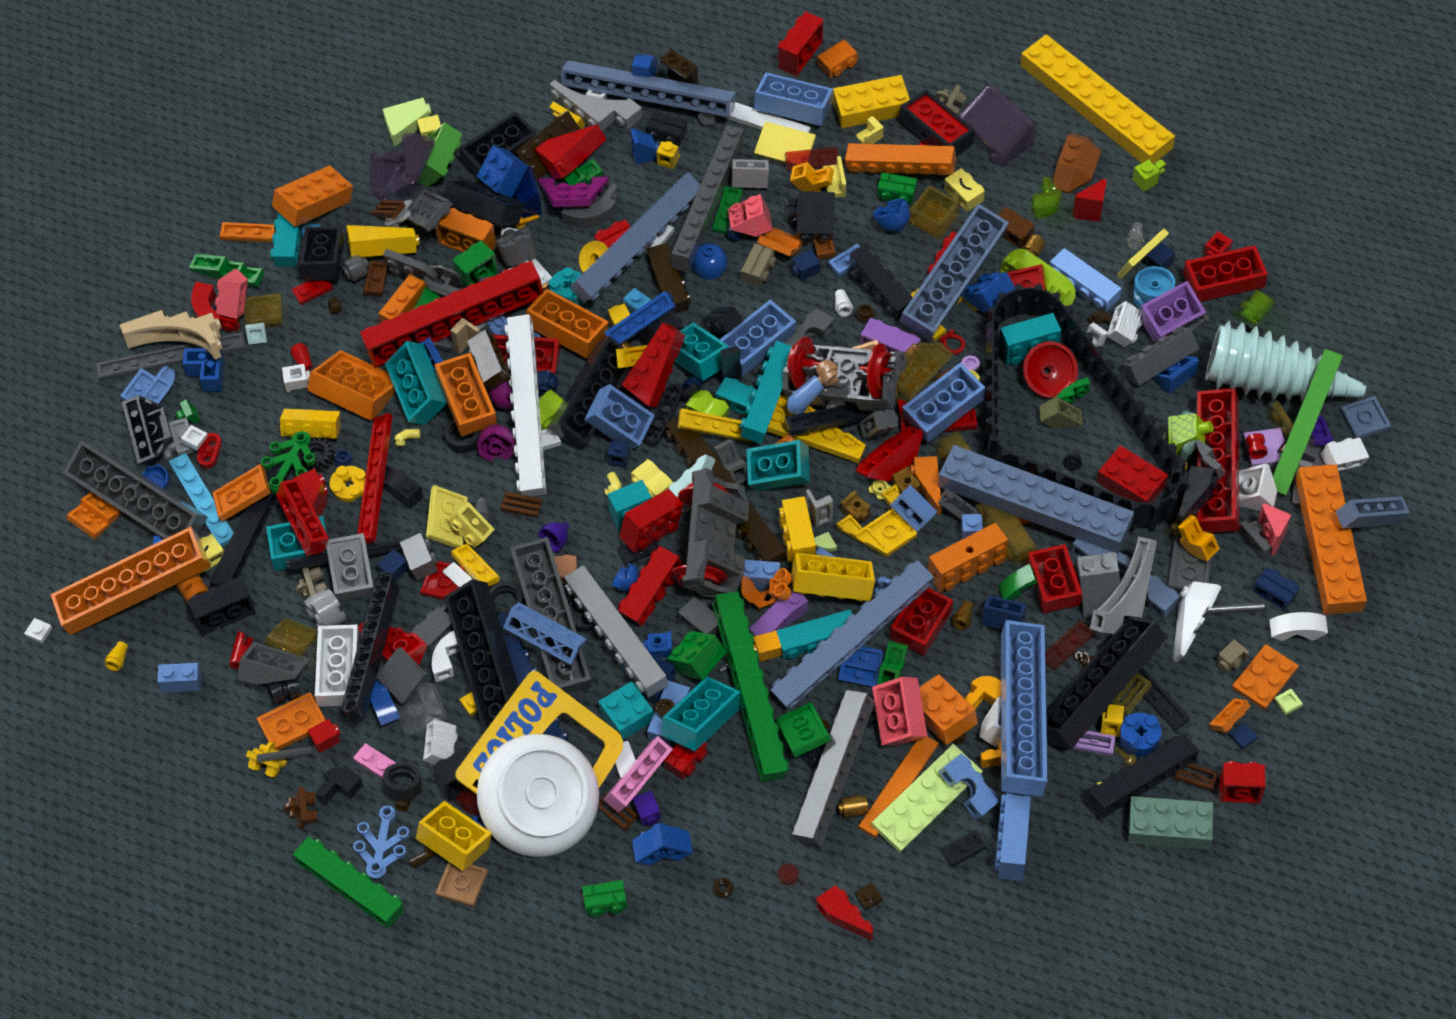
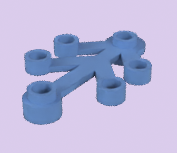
M384 806L380 809L381 826L378 840L371 833L368 823L361 822L357 826L358 833L364 836L375 850L373 859L366 851V845L363 841H356L353 845L355 853L359 854L366 862L367 875L372 879L382 878L386 873V867L406 856L405 847L403 845H395L410 837L407 827L402 826L398 828L397 834L387 840L389 825L396 818V812L392 806ZM385 811H391L388 815L384 814ZM362 827H367L365 831L360 830ZM402 831H406V832H407L406 835H403V836L400 835V833H401ZM362 845V846H363L362 849H360V850L356 849L357 846ZM395 846L393 849L394 853L383 859L384 853ZM398 850H403V853L397 854L396 852ZM375 866H379V867H380V868H379L378 870H376V871L372 870L373 867H375Z

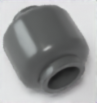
M355 255L343 261L341 271L346 280L355 282L367 276L369 263L366 258Z

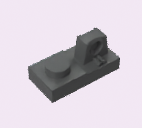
M1245 520L1240 523L1238 533L1258 556L1264 560L1269 556L1271 550L1268 540L1260 535L1264 528L1257 520L1251 523Z

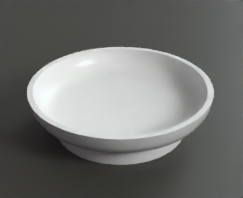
M528 734L504 743L488 758L478 780L477 804L486 828L499 843L522 855L546 857L568 850L587 834L598 811L599 787L590 762L575 746L555 736Z

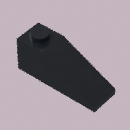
M386 466L383 489L411 510L423 498L421 485L408 475Z
M1191 466L1179 513L1181 523L1190 515L1195 516L1211 498L1214 488L1218 487L1219 478L1216 476L1214 468Z

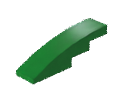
M196 254L189 266L191 271L221 279L232 270L237 269L248 279L247 286L258 287L265 274L262 268L247 267L244 262L229 261L226 256Z

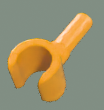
M537 214L524 219L521 217L520 223L514 225L520 229L526 223L539 219V216Z

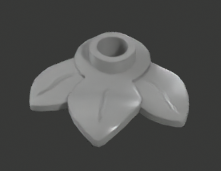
M412 200L403 201L406 205L395 218L386 217L385 225L387 227H398L411 215L408 208L413 203Z

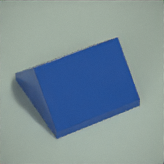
M1187 356L1152 377V379L1167 394H1170L1196 375L1199 360L1197 357Z

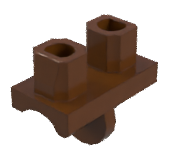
M298 787V793L295 794L294 798H288V803L283 805V811L289 813L290 818L296 817L297 829L304 828L305 824L316 822L317 811L307 810L306 806H314L315 793L305 792L304 787Z

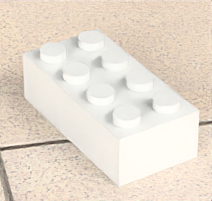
M358 625L318 626L315 698L318 707L342 706L360 640Z

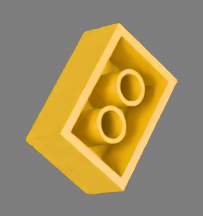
M805 496L782 500V508H779V523L784 533V546H787V560L792 562L793 566L795 552L816 555V544Z
M443 801L418 823L416 839L464 871L489 849L492 833L446 801Z

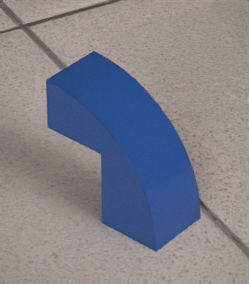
M637 54L632 64V74L643 77H655L658 66L657 57Z
M376 677L370 703L379 724L382 726L400 717L387 688Z

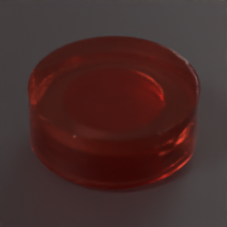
M792 864L782 865L778 870L779 881L787 886L795 884L798 880V869Z

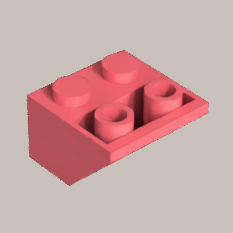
M761 194L751 196L747 200L733 204L728 208L730 227L733 231L757 237L773 230L770 210Z
M237 269L232 270L219 279L217 283L219 292L215 301V306L217 307L216 314L236 319L244 314L248 279Z

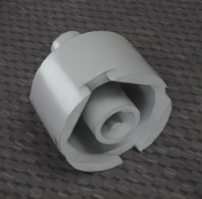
M327 587L304 601L307 608L306 612L311 620L315 618L317 628L318 626L339 625L347 620L344 611L340 612V603Z

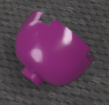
M509 380L498 386L495 390L490 388L487 390L490 401L492 400V403L497 408L503 410L514 409V404H511V400H508L510 393H513Z
M493 424L484 428L479 434L477 448L479 455L484 459L494 461L493 457H503V460H507L514 453L515 439L507 427Z

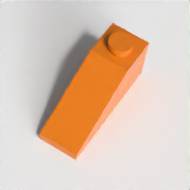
M937 456L914 457V465H910V472L920 483V491L928 503L937 511V515H941L942 506L938 504L941 494L940 487H938Z

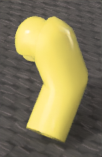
M406 429L398 433L394 438L396 440L395 445L404 446L405 439L420 438V429Z
M610 472L607 478L611 485L608 486V489L605 488L606 495L622 488L616 473Z

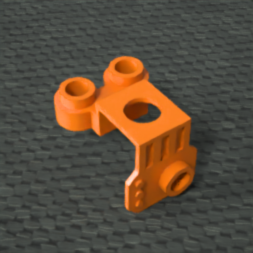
M785 568L779 569L775 573L774 578L770 579V589L761 593L747 576H743L741 583L743 597L749 603H754L759 609L778 600L786 601L791 597V589L787 586L792 581L791 574ZM770 594L772 598L769 601H765L766 595Z

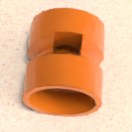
M199 573L176 584L186 602L196 594L209 591Z

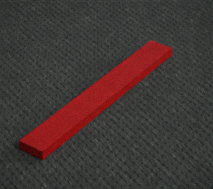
M390 413L375 417L373 420L357 533H364L366 544L376 541L393 418Z

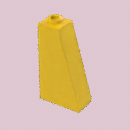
M346 226L347 243L351 257L355 255L360 257L381 256L386 249L399 254L417 253L416 246H419V235H415L414 228Z

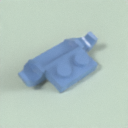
M165 365L155 377L140 368L120 395V399L125 401L140 395L160 404L173 387L175 371Z

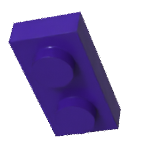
M1323 416L1318 417L1310 439L1313 445L1323 446L1333 441Z

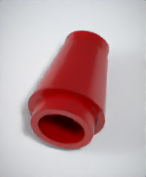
M304 343L292 346L290 349L291 356L297 364H304L306 371L312 369L313 366L308 347Z

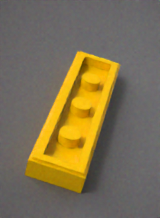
M683 408L679 411L678 428L751 442V440L740 437L743 430L739 428L741 420Z

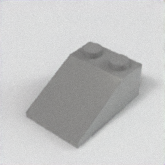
M364 533L329 539L326 548L334 593L338 602L371 596L374 586Z

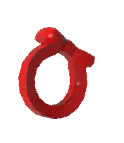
M953 329L940 337L938 341L940 345L943 344V349L948 354H960L965 348L964 339L954 334ZM949 338L957 339L960 341L961 347L957 350H951L948 348L946 340Z

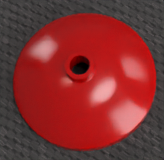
M1052 341L1043 342L1034 346L1027 353L1023 363V376L1028 387L1037 395L1055 398L1064 388L1076 382L1078 375L1077 361L1073 353L1063 344ZM1045 367L1049 369L1048 374L1044 372Z

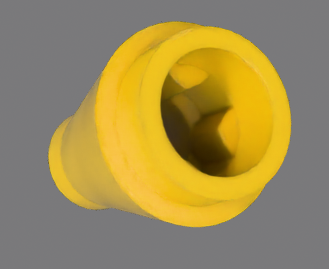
M121 641L117 642L116 646L105 657V666L109 670L119 671L123 667L128 645Z

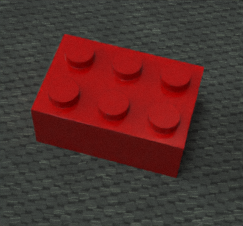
M806 11L801 17L797 18L794 27L788 30L785 39L781 40L778 44L779 56L777 60L779 61V69L796 77L799 75L823 42L822 18Z
M1120 445L1098 471L1097 483L1114 494L1129 500L1150 503L1166 487L1168 474Z
M667 489L625 513L619 538L633 552L645 549L650 543L659 541L664 535L673 533L678 529L684 503L670 489Z
M1066 544L1028 552L1027 565H1031L1037 580L1034 588L1042 612L1047 613L1081 605L1082 591Z
M930 588L926 589L899 613L890 628V639L897 643L908 645L909 649L925 656L952 613L953 600Z

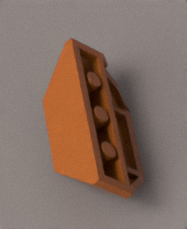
M1074 133L1067 135L1057 163L1051 189L1069 194L1092 180L1101 150L1089 137Z

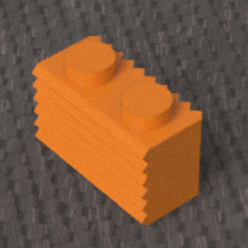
M845 39L817 56V66L828 78L839 76L843 70L853 67L858 62V52Z

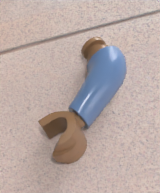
M828 359L822 361L816 368V373L819 377L814 375L788 398L787 409L792 413V416L806 413L807 407L824 389L823 385L827 387L839 383L836 377L838 366Z

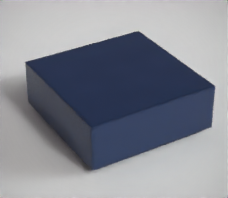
M1245 722L1229 733V737L1241 750L1258 738L1256 733Z

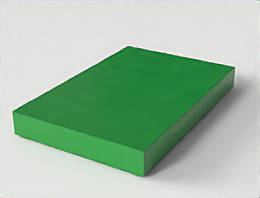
M812 702L776 718L794 757L831 741Z

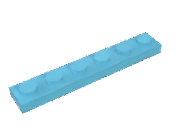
M184 453L170 460L171 468L195 508L208 516L205 525L209 532L215 537L221 547L227 545L233 535V531L226 520L221 521L218 517L215 501L187 454Z

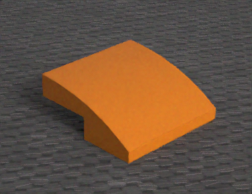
M772 227L773 230L766 232V235L759 236L757 242L788 256L797 253L805 243V241L797 239L796 236Z
M90 492L81 499V505L67 514V520L93 539H96L122 511L95 493Z

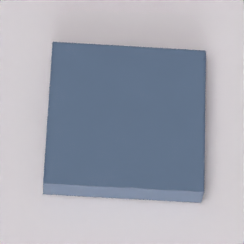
M1376 396L1340 408L1355 439H1361L1391 429V424Z

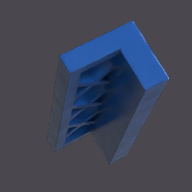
M664 291L608 329L605 334L622 345L675 309L676 305L673 302V295Z

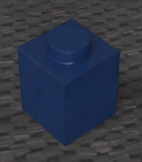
M1161 242L1147 255L1145 265L1147 267L1157 266L1167 269L1174 263L1175 252L1171 247Z
M812 250L806 251L792 258L791 271L795 277L798 276L803 281L820 273V261Z
M394 549L377 564L378 575L383 572H389L395 581L409 569L407 559Z

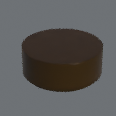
M670 699L659 700L655 706L656 715L663 719V716L675 706L674 702Z

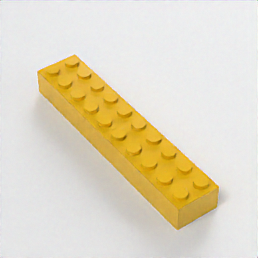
M1047 34L1021 53L1020 66L1141 163L1150 160L1154 164L1173 149L1175 135Z

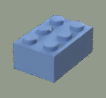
M609 384L598 391L584 420L612 440H619L629 444L630 450L640 446L655 415Z

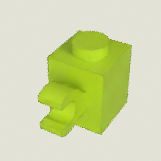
M1162 159L1154 165L1150 160L1134 167L1133 181L1143 192L1158 184L1159 174L1165 172L1163 167L1166 166V163Z

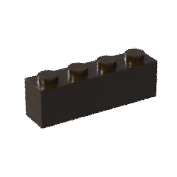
M668 243L646 248L647 259L659 293L667 291L673 295V302L676 308L672 311L675 314L689 310L688 303H691L689 293H685L684 288H686L684 278H680V270L671 268V253L673 249L669 248Z

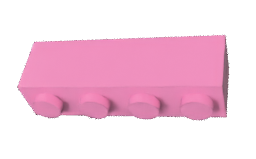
M657 736L647 745L603 800L619 813L629 804L673 749Z

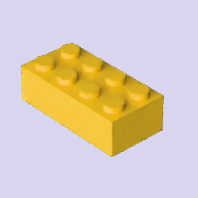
M902 75L833 88V104L841 128L866 124L867 119L872 116L877 121L899 117L900 106L910 100Z
M795 552L791 571L794 592L816 594L821 597L834 596L839 599L850 598L857 601H871L875 583L871 561Z

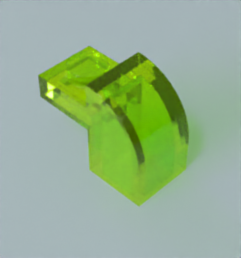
M1044 177L1042 180L1043 193L1032 194L1031 205L1035 219L1052 216L1060 207L1061 190L1056 191L1055 184L1051 183L1050 177Z
M1256 290L1249 302L1244 300L1240 305L1244 308L1240 315L1254 324H1258L1268 314L1276 301L1261 291Z

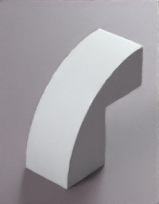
M1297 612L1270 619L1271 637L1280 641H1284L1296 634L1310 640H1316L1328 634L1326 616L1321 614Z
M454 631L443 637L433 652L432 670L435 682L454 676L448 657L460 652Z

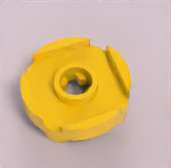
M339 466L330 478V489L335 497L344 502H352L356 498L362 497L366 477L365 471L355 466ZM352 481L354 484L346 487L345 482Z

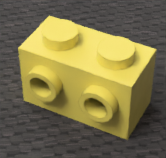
M469 502L461 506L447 520L451 527L464 537L466 543L474 548L495 530Z

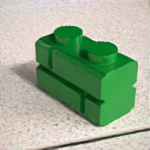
M882 172L877 189V198L886 202L902 198L909 204H913L917 189V179Z
M623 880L582 887L587 916L599 917L606 912L618 914L627 909Z

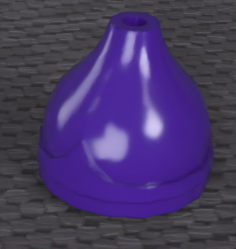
M566 522L546 524L539 530V538L548 537L552 552H558L565 546L568 540L569 524Z

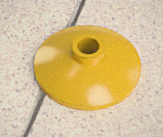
M591 241L582 248L579 255V265L583 273L608 249L604 243Z

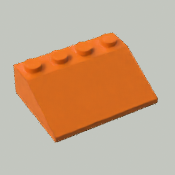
M342 350L310 372L307 389L316 396L327 399L331 403L346 408V410L369 420L373 419L383 410L396 392L388 372L378 367L374 368L372 364Z

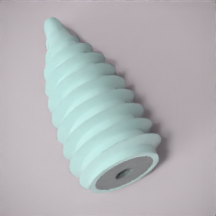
M1227 321L1224 326H1219L1207 365L1206 380L1216 382L1217 390L1222 384L1229 385L1230 388H1243L1244 397L1250 390H1256L1258 400L1266 392L1271 393L1272 401L1275 400L1278 394H1285L1287 403L1292 396L1300 395L1301 402L1303 403L1322 355L1315 359L1312 357L1310 347L1303 353L1299 351L1298 341H1295L1288 347L1286 346L1284 335L1275 342L1272 340L1271 331H1268L1264 337L1259 336L1257 326L1250 333L1245 332L1243 322L1237 329L1231 328L1230 321ZM1337 371L1327 396H1331V398L1333 396L1363 397L1366 386L1362 382L1347 376L1346 373L1343 374Z

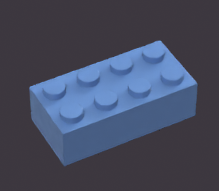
M765 72L755 91L754 109L822 126L832 105L833 89Z
M770 299L720 340L727 344L729 348L739 347L741 376L743 377L767 358L770 346L774 347L776 341L784 343L787 338L792 337L796 329V321Z
M960 362L902 407L903 415L913 427L922 430V437L929 442L986 398V389Z
M1006 792V795L1002 794L995 871H999V879L1023 881L1031 795Z

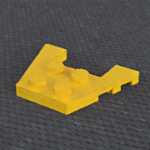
M896 484L882 493L883 499L889 506L900 495ZM893 508L864 528L851 515L836 523L837 529L885 557H888L917 537V532Z

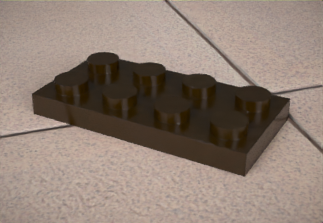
M564 111L514 151L516 157L528 165L526 172L532 181H537L538 178H541L548 172L534 149L547 139L580 130L569 111Z

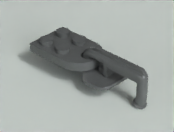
M388 249L383 254L390 273L394 275L400 274L406 278L411 274L425 281V285L432 292L447 296L454 291H459L460 289L458 288L462 286L460 275L452 269L441 265L428 266ZM479 277L478 281L481 282L485 280L486 277ZM437 279H440L444 284L436 282Z

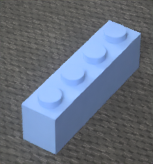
M1065 248L1050 261V266L1066 276L1074 284L1075 290L1079 292L1080 296L1089 299L1097 308L1107 311L1120 299L1121 287Z

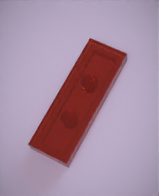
M830 147L785 152L787 171H791L793 166L806 162L813 168L836 165L837 156H839L838 148Z
M1080 620L1045 651V664L1055 671L1095 635V632Z

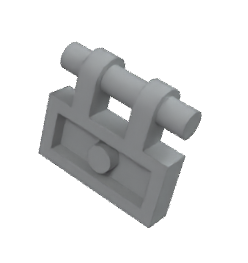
M187 418L169 422L174 442L168 444L161 452L165 460H172V452L177 451L178 456L184 453L197 452V450L181 443V437L189 428Z

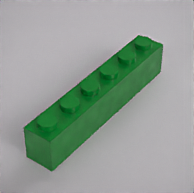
M308 836L292 854L295 863L389 929L404 912L403 901L398 896H391L387 893L386 888L378 883L376 885L366 873L356 871L355 866L349 861H342L335 851H328L324 848L325 846L318 839L313 840Z

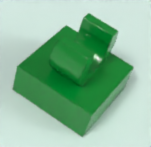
M186 399L180 403L182 410L176 413L178 420L187 418L188 421H192L194 424L201 421L197 409L192 403Z

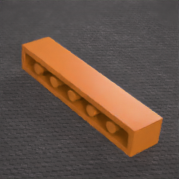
M848 143L845 163L847 170L852 172L953 175L957 157L954 146Z

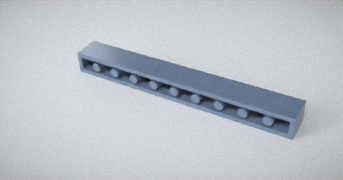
M570 60L561 69V84L564 86L729 117L735 109L736 92L654 76H636L628 71Z
M689 172L682 176L569 286L583 303L589 299L593 301L600 295L598 291L601 288L603 290L611 284L610 279L612 277L614 279L623 272L621 268L623 266L628 267L634 261L632 259L634 255L638 257L645 250L643 247L646 244L649 246L656 239L655 235L657 233L660 235L667 229L665 225L668 222L671 224L678 218L676 214L679 211L682 213L689 207L687 204L689 201L694 202L701 185Z
M918 560L914 564L912 562L908 564L904 569L905 572L900 576L896 575L889 582L890 585L885 589H880L871 602H865L856 615H850L845 621L846 624L841 628L837 627L834 629L831 637L826 641L822 640L812 654H806L797 667H791L786 673L787 676L773 683L771 693L787 711L792 709L934 583V576Z

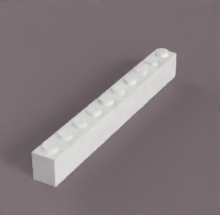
M529 314L508 317V325H505V332L509 336L506 348L507 352L510 353V359L507 362L512 375L509 384L513 388V393H510L511 404H514V410L511 411V415L516 427L513 428V436L517 441V445H514L515 456H518V463H515L516 473L519 474L517 489L518 492L525 496L547 495L533 321Z

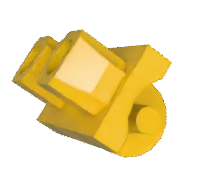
M271 741L267 745L261 744L259 749L248 750L246 757H249L248 768L258 771L261 769L262 763L266 764L265 774L270 777H276L280 769L286 766L287 761L278 759L258 762V754L278 751L275 750V743Z

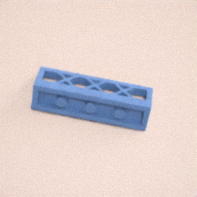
M519 602L510 609L503 626L504 629L570 665L574 663L579 649L585 645L587 640ZM513 617L519 620L520 628L510 625ZM528 628L536 629L538 637L530 636ZM551 637L556 646H548L545 638ZM567 646L573 649L571 656L565 655L561 647Z

